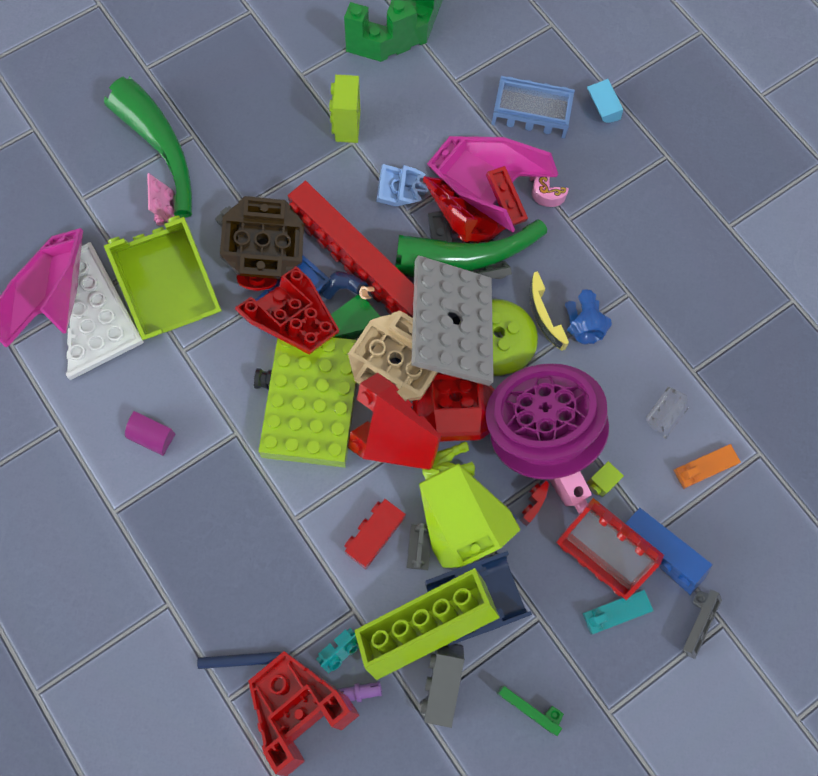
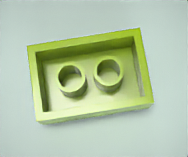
M335 74V83H331L332 100L330 99L329 102L330 122L332 123L331 132L335 134L336 142L358 143L361 112L359 76Z

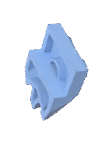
M383 164L380 170L376 202L391 206H401L421 201L422 199L419 195H425L429 190L425 184L420 182L426 174L416 168L405 165L400 169Z

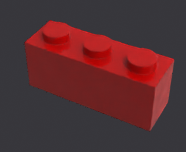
M386 499L382 503L378 501L371 510L373 514L369 520L365 518L358 527L360 531L356 537L351 536L344 545L346 547L345 554L364 569L368 568L406 517L404 512Z

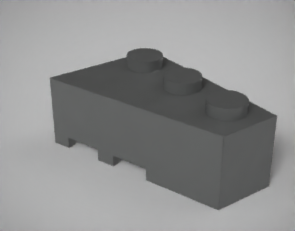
M445 645L435 650V654H431L429 668L432 669L431 677L427 676L425 691H428L427 700L423 699L421 713L424 714V723L452 728L465 660L464 647L462 645Z

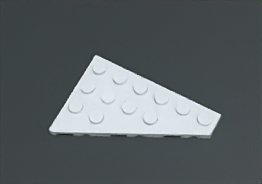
M91 242L83 245L81 248L77 294L70 317V328H68L67 344L69 348L67 351L68 368L66 376L69 380L144 343Z

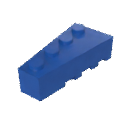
M639 508L625 524L664 554L659 567L691 596L707 577L713 564L643 509Z

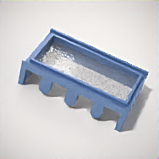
M501 76L491 125H495L496 117L508 119V127H513L515 120L526 122L525 129L528 131L533 129L534 124L543 125L545 134H550L552 128L563 129L561 138L565 139L569 128L575 90L547 83L542 84L530 80Z

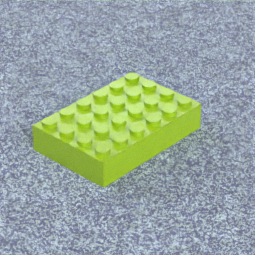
M332 337L309 355L277 338L258 451L261 458L346 468L348 442L357 388L348 353L357 340Z

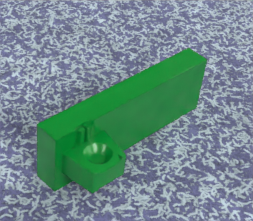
M505 686L500 687L496 694L551 734L558 737L562 730L559 725L564 715L560 710L550 706L542 714Z

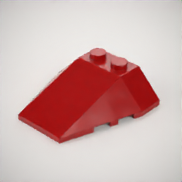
M424 176V183L450 226L459 234L458 237L465 242L474 241L476 243L489 242L506 229L460 198L442 179Z

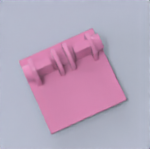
M148 173V210L154 213L156 224L162 226L164 222H168L169 218L175 216L173 207L174 192Z

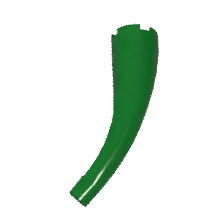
M124 76L120 77L109 87L112 92L109 98L104 97L105 106L145 139L165 159L176 185V195L173 196L174 215H179L180 218L192 216V190L189 170L184 152L171 125L155 101L130 76L128 79Z
M536 219L525 226L522 231L510 237L486 243H459L399 235L395 267L406 277H414L415 259L419 255L468 271L483 268L510 258L528 248L547 233V227L543 221Z

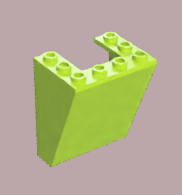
M179 215L168 219V223L164 224L165 230L163 227L152 230L153 234L148 236L144 234L133 237L134 241L131 242L124 238L115 237L109 239L108 244L103 245L142 340H147L222 312L185 217L180 218Z

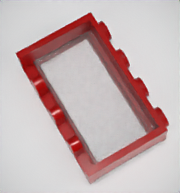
M594 498L591 499L556 542L563 551L570 553L577 559L580 565L587 567L595 574L598 580L605 582L612 588L615 594L622 596L625 600L660 566L664 554Z

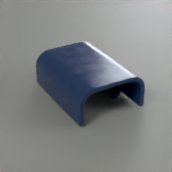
M508 551L425 581L427 592L475 568L485 581L500 617L447 644V646L532 615L531 611L527 612L512 576L507 562Z

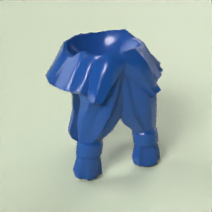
M586 289L582 290L578 296L582 305V312L579 315L577 314L576 302H565L570 321L567 332L581 344H594L604 338L612 322L610 318L599 312V300H596V294L592 290Z

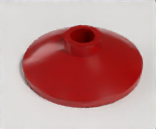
M237 274L238 284L254 291L272 288L277 283V279L248 277Z

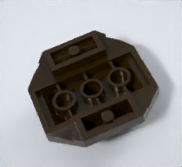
M244 196L238 204L223 216L220 258L239 276L281 279L282 275L302 264L304 223L291 209L286 200ZM260 239H264L268 243H266L265 245H261L257 241Z

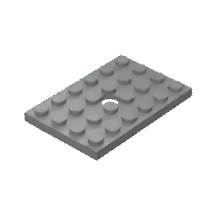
M417 256L414 271L412 366L488 386L493 383L491 277L423 256ZM448 313H456L460 317L461 324H453V320L448 316Z

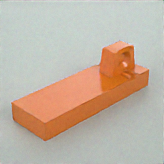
M729 444L674 469V472L683 489L736 466L741 461L732 445Z

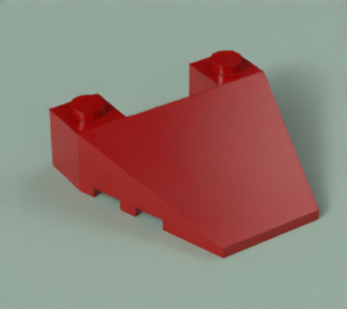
M376 373L361 382L357 400L373 411L371 423L367 421L350 432L348 448L362 459L427 470L432 469L441 435L423 415L419 417L411 408L413 404L409 400L405 401L398 394V387L381 374Z
M285 651L248 680L254 710L257 711L258 730L261 732L264 744L262 746L263 754L275 775L288 776L305 762L294 740L323 716H325L332 728L343 730L360 716L347 695Z

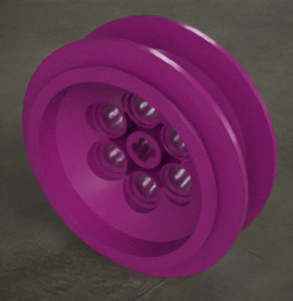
M539 364L513 373L493 391L486 408V422L496 455L514 472L531 478L556 479L583 470L601 454L609 436L607 400L604 391L589 374L568 365Z

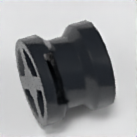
M261 368L256 369L254 376L255 389L263 387L269 390L272 370L263 371Z

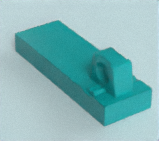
M645 590L632 594L627 600L621 598L582 614L592 635L653 611V608Z

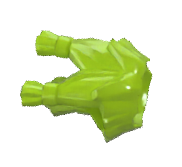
M464 441L450 448L437 451L433 468L430 470L422 469L425 480L454 466L455 464L450 461H452L454 456L469 451L468 443ZM473 462L461 465L472 476H475Z

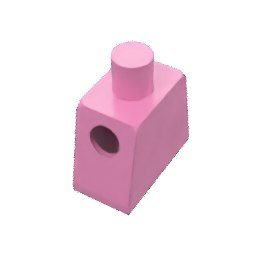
M579 471L562 478L549 479L564 505L575 506L580 514L588 504L586 498L592 495L581 472Z

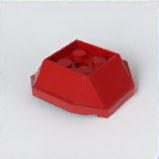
M438 372L420 400L412 401L413 410L419 417L423 415L441 435L440 442L481 440L490 433L486 422V408L490 396L495 389L491 385L488 386Z

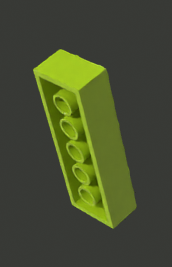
M474 568L354 631L364 668L378 680L500 617L485 581Z

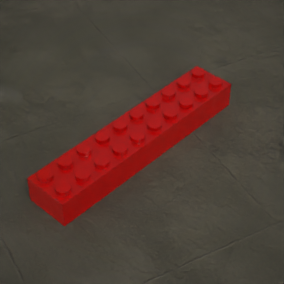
M306 180L289 193V205L304 223L306 233L310 236L313 235L323 249L326 248L330 251L331 257L336 262L340 261L347 273L357 276L366 282L368 286L374 287V291H370L372 292V297L377 302L381 301L390 315L394 312L402 311L413 318L414 284Z

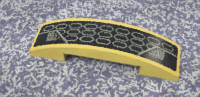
M538 271L534 272L530 283V304L534 318L546 338L563 351L568 346L569 341L562 325L553 327L541 299L545 286Z

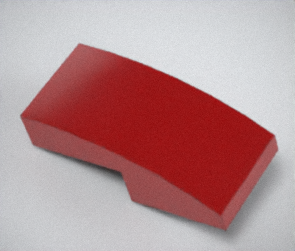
M547 481L542 485L537 483L530 490L532 495L528 500L534 506L529 504L521 512L524 517L520 521L525 526L533 520L544 503L549 487Z

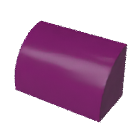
M135 411L131 414L125 429V437L162 456H164L176 435L171 428Z

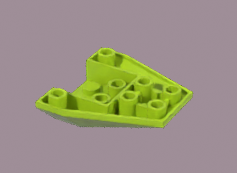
M459 463L419 483L431 547L442 568H460L501 549L520 531V527L510 509Z

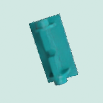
M351 628L345 629L334 639L338 645L337 648H334L330 643L318 653L319 656L316 660L328 674L338 669L343 660L359 649L356 635Z

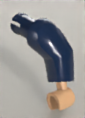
M337 271L330 275V281L321 290L323 297L330 300L339 289H348L359 294L362 299H371L372 297L368 295V291H374V287L368 286L366 282L357 276Z

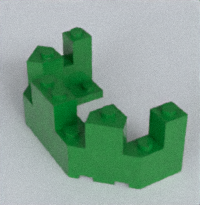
M391 0L387 10V26L369 21V7L350 2L344 16L346 52L382 62L387 60L388 56L393 54L399 55L411 50L412 46L427 43L443 0Z

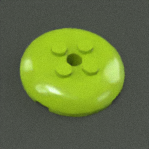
M492 299L493 376H503L523 369L531 361L536 352L538 334L532 318L523 308L507 300ZM501 332L503 337L498 338L494 335V333Z

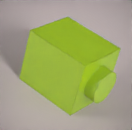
M607 461L586 483L590 485L589 489L595 495L603 497L624 475Z

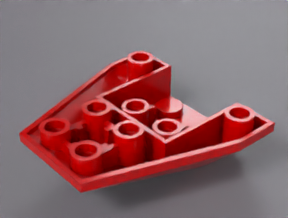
M297 266L282 275L280 285L258 301L250 297L235 307V310L250 324L309 355L340 331L311 279Z

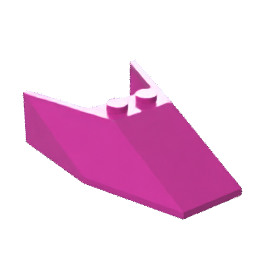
M449 136L427 163L428 167L460 198L512 233L515 228L507 210L495 205L497 199L486 177L487 172L505 166L512 183L520 176L557 177L559 175L550 152L505 137Z
M81 228L52 236L16 274L0 296V342L5 347H8L32 319L41 313L63 334L67 332L78 287L83 230Z

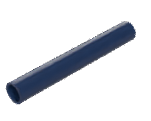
M281 652L198 657L197 667L198 669L269 664Z

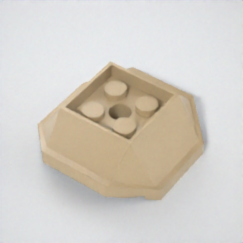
M397 311L391 315L370 320L348 353L356 383L360 385L364 380L379 373L398 387L399 390L397 392L405 401L420 400L438 372L411 365L412 317L402 311ZM392 358H398L401 360V362L398 364H393L390 362V360Z

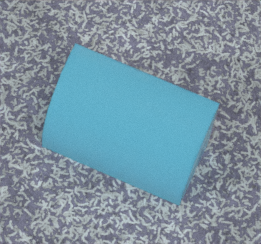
M609 79L588 86L587 90L602 120L606 123L621 120L623 107Z

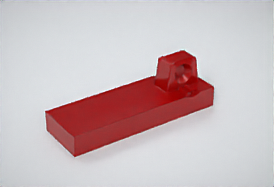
M503 166L488 171L486 177L500 207L507 210L513 226L527 221V214L506 167Z

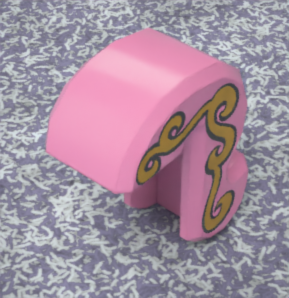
M529 176L530 181L535 180L531 194L534 201L539 205L556 207L565 201L569 188H550V177Z

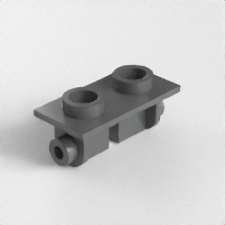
M411 524L406 568L428 570L431 542L427 524Z

